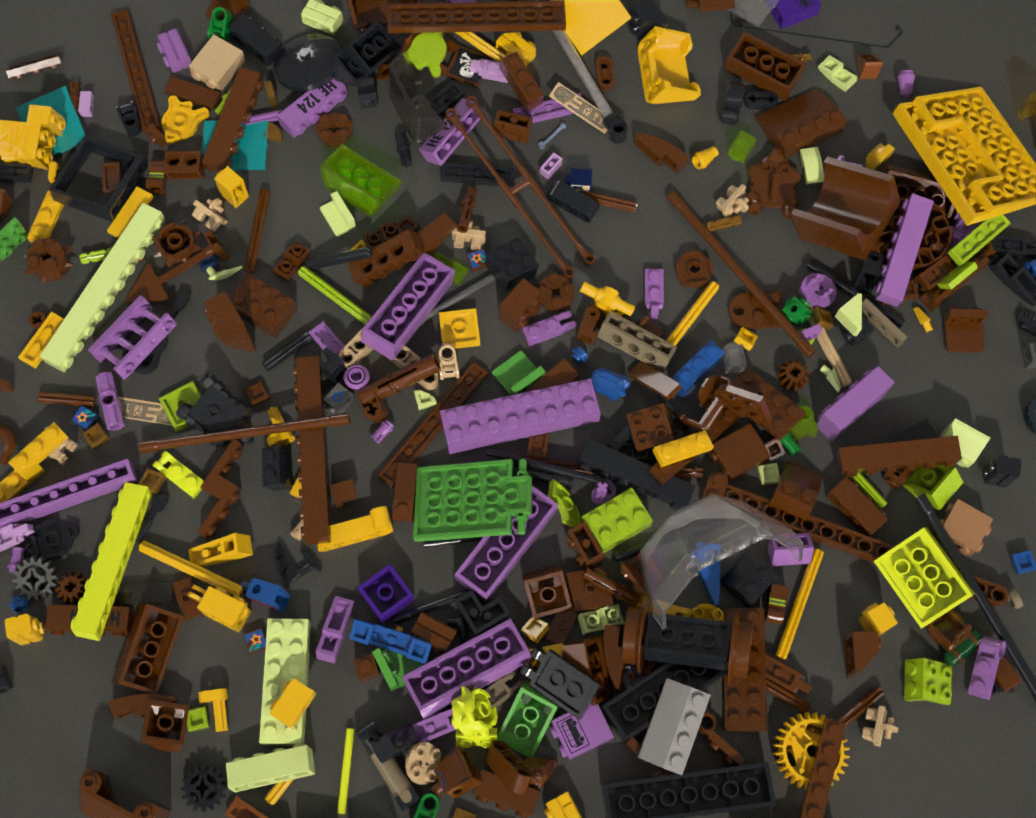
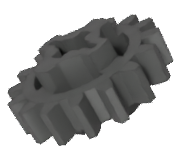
M36 556L31 557L30 560L25 558L23 563L20 562L17 565L18 570L13 571V574L17 577L12 582L18 583L15 590L21 589L20 595L22 596L26 593L28 600L33 596L35 600H39L41 596L46 598L48 593H52L55 590L52 586L58 585L54 579L59 574H54L53 572L56 566L50 567L51 560L45 563L43 556L39 560H37ZM29 567L28 573L24 574L25 569ZM48 581L47 586L42 589L43 583Z

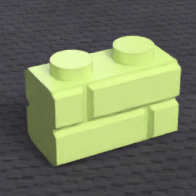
M309 0L301 13L304 24L335 36L343 22L342 11L335 6L325 5L321 0Z

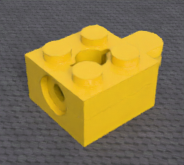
M193 584L191 589L204 595L202 598L192 592L188 593L187 596L200 602L197 608L205 616L240 633L251 613L245 600L236 595L233 598L230 597L231 595L226 590L218 586L215 589L209 586L206 591Z

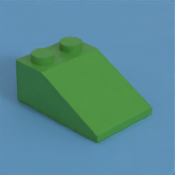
M526 680L521 686L497 735V740L506 743L510 748L527 757H533L559 706L529 686L530 682Z

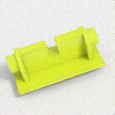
M493 726L489 729L488 739L484 738L480 733L474 739V736L468 737L459 729H456V746H461L462 748H470L471 746L490 748L491 742L497 740V728H493Z

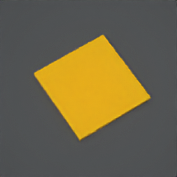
M550 0L565 1L566 30L564 31L581 55H584L631 19V16L620 0Z

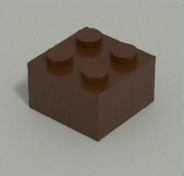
M523 278L499 305V320L516 333L520 328L526 327L529 322L528 319L532 315L535 316L541 309V291Z

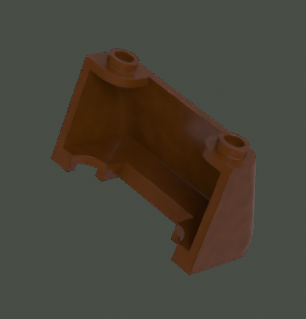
M346 0L354 28L359 30V33L364 32L378 20L382 24L388 23V4L421 3L420 0Z
M86 768L79 781L80 810L90 818H168L171 810L161 805L159 807L150 802H142L132 814L107 800L112 792L106 785V780L109 776L90 768Z

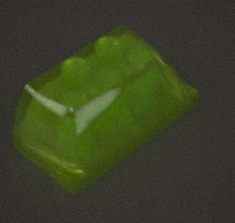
M343 144L320 165L321 177L326 189L332 193L337 191L343 200L369 216L377 214L385 202L402 184V180Z

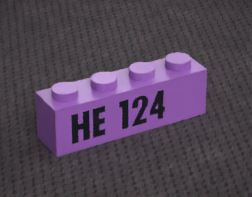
M333 78L324 86L307 91L277 115L280 125L293 138L303 134L307 127L319 120L320 116L330 112L333 106L346 98V86Z
M462 98L454 109L457 112L456 116L469 134L481 118L476 115L473 109L466 106L467 99ZM445 118L419 148V151L427 162L441 166L465 137L451 121Z

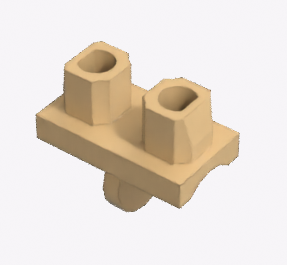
M741 184L739 188L731 185L727 190L729 198L720 197L716 201V206L722 211L723 218L731 217L734 212H746L748 210L747 202L749 199L745 192V185Z
M216 198L213 201L208 199L206 203L209 204V207L195 200L193 205L196 208L192 213L194 218L202 222L205 216L208 215L210 218L205 226L212 231H216L221 224L224 226L227 224L228 221L216 213L217 211L219 213L224 211L221 207L222 201Z
M470 220L466 233L457 231V228L452 231L455 248H464V242L466 241L471 242V249L476 251L480 250L486 242V231L480 230V226H473V220Z
M880 705L879 709L867 708L866 720L874 721L876 724L875 729L864 727L862 733L863 739L873 742L874 746L881 747L883 731H885L884 738L890 739L891 733H898L899 729L893 726V718L888 717L887 724H885L887 710H885L886 707Z

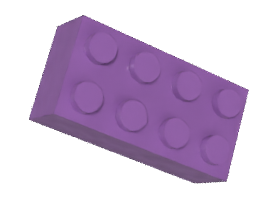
M879 366L874 370L870 368L860 381L856 380L846 393H841L835 399L836 401L832 405L829 404L819 415L816 427L831 442L884 397L895 383Z

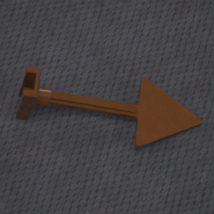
M209 230L204 234L209 245L190 257L189 260L182 262L163 275L157 277L152 266L147 264L125 301L133 303L140 295L148 302L169 301L170 298L163 287L164 283L214 254H217L223 261L228 260L230 256L222 248L223 244Z

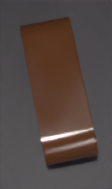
M499 740L492 741L485 758L486 764L512 792L525 794L533 772L506 743Z

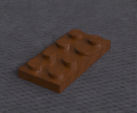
M748 367L733 381L734 387L764 396L772 421L769 425L762 422L757 424L779 441L806 416V412Z

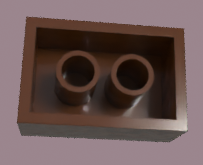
M247 273L229 297L241 318L274 338L278 337L297 311L295 300Z

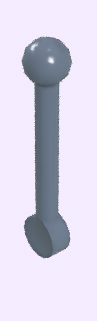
M560 123V127L556 129L545 141L539 142V149H544L545 144H547L558 132H560L562 129H565L566 123Z

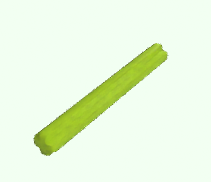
M302 266L298 270L299 276L365 325L372 318L370 314L307 267Z

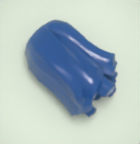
M605 368L596 369L591 376L594 390L598 393L605 395L612 402L618 400L619 396L625 398L627 394L625 390L630 386L627 376L614 373Z

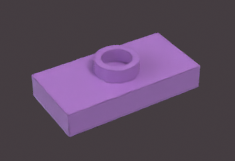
M324 321L308 332L322 350L326 347L338 355L345 347Z

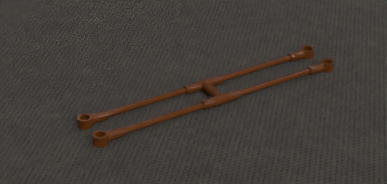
M472 95L468 96L466 106L473 109L476 115L482 119L524 178V180L511 188L503 178H500L466 132L463 124L456 116V110L453 108L447 109L446 119L451 121L470 143L496 178L500 188L515 208L519 209L556 259L555 262L563 271V276L571 279L575 273L574 269L568 267L562 257L558 256L523 209L521 202L515 195L528 185L541 198L576 245V249L584 258L583 263L586 266H591L595 261V256L588 253L582 243H579L543 195L541 188L526 168L520 164L484 116L485 113L477 104V98ZM589 257L592 261L588 262L586 258ZM566 271H570L572 275H567Z

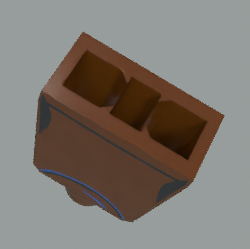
M455 746L435 767L434 773L438 782L431 786V790L437 797L445 793L453 798H458L483 783L466 750Z

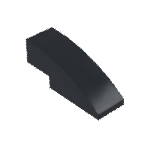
M1009 253L1000 255L988 266L1013 293L1031 306L1036 305V280L1025 266L1019 267Z

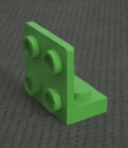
M16 217L0 231L1 261L9 257L13 250L19 244H22L28 236V233Z
M519 351L493 370L492 375L511 396L524 392L545 375V370L541 366L536 368L522 351Z
M378 648L372 651L391 692L405 685L402 678L404 675L424 665L421 662L406 658L407 656L387 649L381 651Z

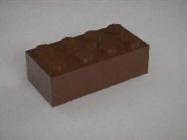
M744 32L727 57L724 69L765 91L775 92L780 99L787 101L803 76L807 64Z

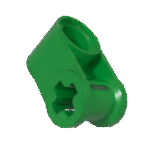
M217 7L212 11L207 31L208 39L215 35L228 42L230 35L228 26L233 19L230 10ZM221 12H224V14H225V17H224L223 20H220V13H221Z
M425 794L413 818H436L440 807L439 798L434 794ZM429 797H433L436 801V806L431 810H428L424 804L425 800Z

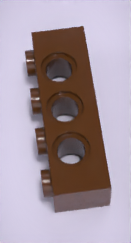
M408 229L372 249V257L349 262L348 266L354 283L367 287L372 285L377 279L388 276V273L401 269L404 264L417 260L425 252L418 233Z

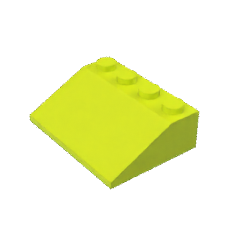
M927 527L922 528L874 561L921 629L975 594Z

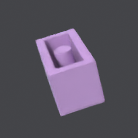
M80 91L78 111L81 117H93L94 95L92 91Z
M553 153L540 167V174L549 180L562 165L563 158Z

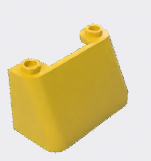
M655 26L640 41L637 53L644 96L647 103L663 104L694 101L701 95L699 84L695 82L690 83L685 56L691 51L693 46L690 33Z

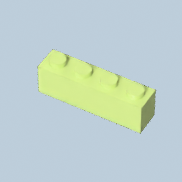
M295 744L293 748L286 750L278 748L274 749L273 753H256L253 757L247 759L244 757L235 758L233 762L226 763L228 788L233 792H240L314 775L313 750L305 744Z

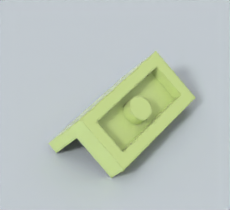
M336 191L331 194L332 201L321 206L320 211L335 236L339 237L355 229L356 225L353 216Z

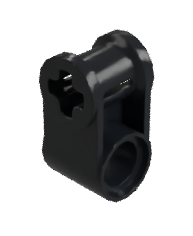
M130 100V103L121 106L115 105L127 134L130 136L139 135L142 132V127L134 101Z

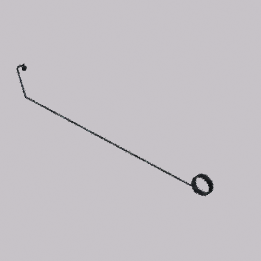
M740 9L735 10L731 14L730 19L731 23L734 26L870 46L889 48L895 42L894 40L888 47L788 32L745 27L742 25H744L747 22L748 16L745 11ZM735 13H742L745 15L746 20L742 23L739 21V24L734 22L732 16ZM897 25L896 30H898V31L901 30V31H902V32L900 33V35H901V34L903 33V30H902L900 27H898V25Z

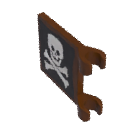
M449 39L446 40V51L452 52L454 55L448 68L440 63L441 75L478 88L482 76L476 72H470L471 60H490L491 57L459 46Z

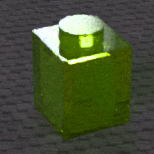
M741 130L730 146L728 155L733 160L744 163L753 150L757 139Z

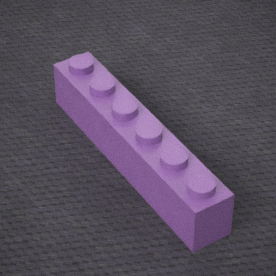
M913 193L908 199L904 200L901 207L904 210L903 214L899 216L896 226L899 227L891 239L893 246L889 248L886 254L888 262L881 270V276L883 277L875 289L877 293L876 300L896 307L903 301L932 209L933 200Z

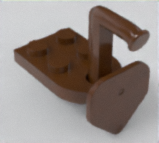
M721 374L707 377L699 389L698 398L706 412L702 419L697 421L688 417L686 413L682 414L678 419L679 423H683L688 427L699 431H708L725 407L738 416L748 417L757 423L762 422L769 425L772 421L764 396L734 387L733 380Z

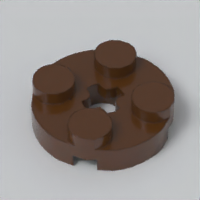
M329 113L320 116L316 132L318 139L325 143L326 146L338 148L345 145L348 139H351L353 128L346 114ZM333 127L339 128V130H336V133H333L330 129Z
M690 251L684 253L678 260L675 273L682 286L698 288L709 282L713 273V265L711 260L703 256L701 252ZM692 266H695V269H699V271L693 273L690 269Z
M552 273L550 276L542 279L538 285V290L541 291L540 304L549 311L565 310L571 305L574 297V286L566 277ZM552 290H559L560 295L552 296Z

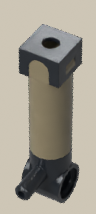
M373 719L355 729L357 736L401 810L404 812L421 801L396 758L383 764L378 760L372 745L383 736Z

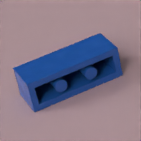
M710 340L672 377L682 387L677 392L682 398L722 361L725 352L713 341Z

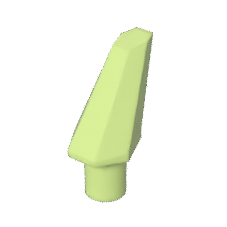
M823 365L820 371L827 376L826 379L839 393L842 387L835 368L831 370L826 365Z

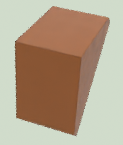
M856 54L859 79H876L883 62L874 54Z

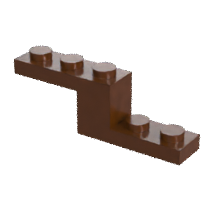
M235 439L232 440L200 486L203 492L218 500L197 531L206 540L210 536L215 535L220 521L228 516L230 506L235 504L240 498L239 493L241 491L238 486L223 478L230 473L231 465L243 453L241 443Z

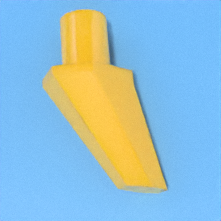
M919 307L912 308L920 325H923L925 332L933 330L929 322L931 319Z

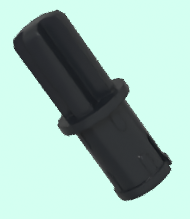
M398 132L395 134L398 147L396 150L400 156L402 166L407 168L412 165L411 148L408 146L406 133Z

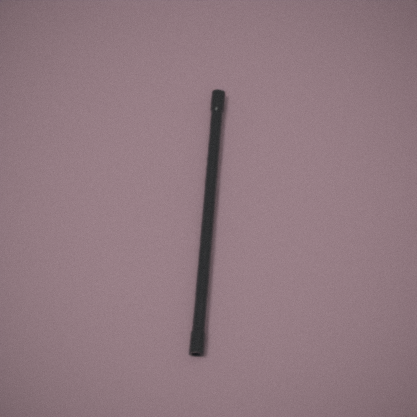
M925 494L915 498V502L923 515L926 516L957 570L975 593L973 597L999 640L1006 642V652L1036 702L1035 678L934 512L933 506Z

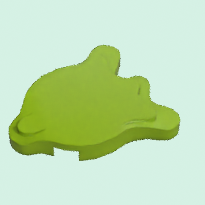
M443 33L419 34L412 41L411 47L400 55V61L404 64L412 63L418 71L428 67L433 77H439L441 75L440 63L446 56V43L443 39Z

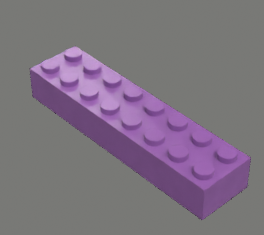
M591 378L440 411L449 454L599 422L601 414Z

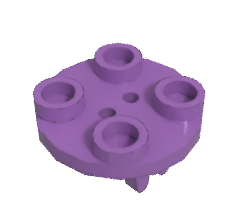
M812 273L806 276L799 288L800 295L813 308L816 306L825 308L831 305L837 294L833 281L820 273Z

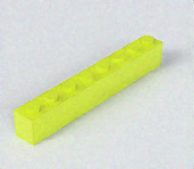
M125 482L123 489L119 491L117 506H114L111 522L105 529L106 536L98 548V558L92 564L91 577L85 583L84 596L78 602L77 615L71 621V630L77 637L100 641L152 496L147 486Z

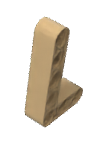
M362 329L338 354L343 360L348 357L352 358L350 362H344L345 369L352 365H359L373 350L361 342ZM359 344L365 345L362 349L356 348ZM404 346L399 354L403 353L406 355L404 358L400 359L396 356L393 361L389 360L402 369L421 358ZM438 373L431 375L435 378L431 382L423 379L417 383L427 390H434L439 383Z

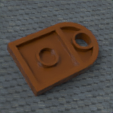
M764 291L763 293L785 316L786 314L782 311L784 308L783 291ZM751 292L741 293L731 301L728 315L736 327L741 329L743 326L747 330L782 328ZM739 308L743 311V314L740 316L735 315L733 310Z

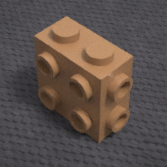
M959 499L954 503L950 502L944 511L946 516L944 520L941 518L940 522L959 553L966 556H971L975 552L979 553L984 545V542H982L984 536L987 537L993 528L991 526L993 518Z

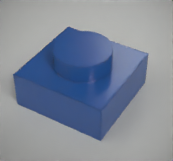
M1031 550L1010 556L1016 575L1036 570V563Z

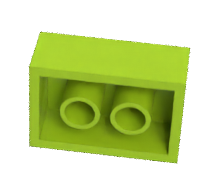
M633 488L581 517V523L586 522L603 553L649 528L653 522Z

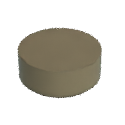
M1015 589L1009 590L1007 601L1010 606L1015 610L1023 607V602Z

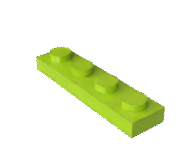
M1004 215L985 220L948 252V255L960 267L1011 223Z

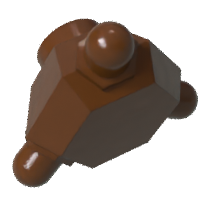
M528 757L523 760L533 772L528 787L533 789L543 788L544 783L550 778L555 767L558 765V760L556 758L547 760L543 757Z

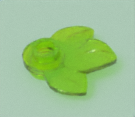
M807 406L800 407L806 412L807 418L802 419L789 432L795 441L803 438L805 434L814 438L818 432V425L814 421V413Z

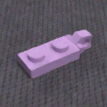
M481 59L480 61L471 60L470 72L478 73L483 79L508 83L500 70L501 62Z
M17 523L0 528V552L25 540L24 536L34 533L33 525Z

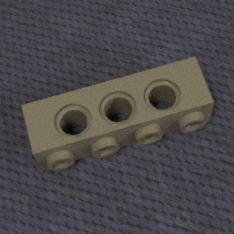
M612 311L604 320L597 336L662 373L677 349L671 343Z

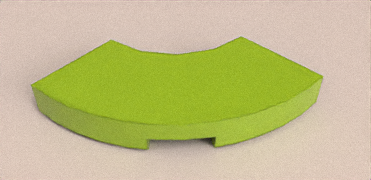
M553 479L549 482L548 497L558 504L562 523L572 528L581 524L577 505L574 506L572 499L569 497L570 493L563 485Z

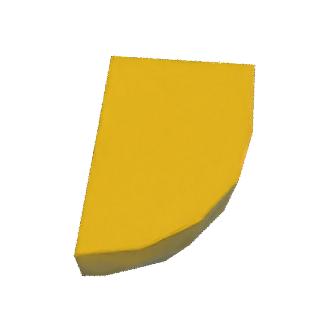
M879 143L867 155L866 167L877 170L891 157L895 148L890 144L884 146L882 143Z

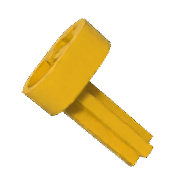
M270 407V410H267L272 424L284 423L278 407ZM292 431L276 433L268 436L266 441L269 447L277 445L284 447L295 440V436Z
M227 688L198 692L199 703L213 702L216 732L228 731L225 700L228 699Z

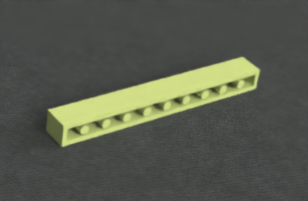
M142 203L41 353L40 357L45 363L64 373L67 368L72 366L75 356L81 352L85 341L93 334L95 326L103 319L105 311L113 304L119 290H122L125 286L126 279L135 271L138 259L142 260L148 246L153 244L152 237H155L158 231L164 227L166 219L161 211Z

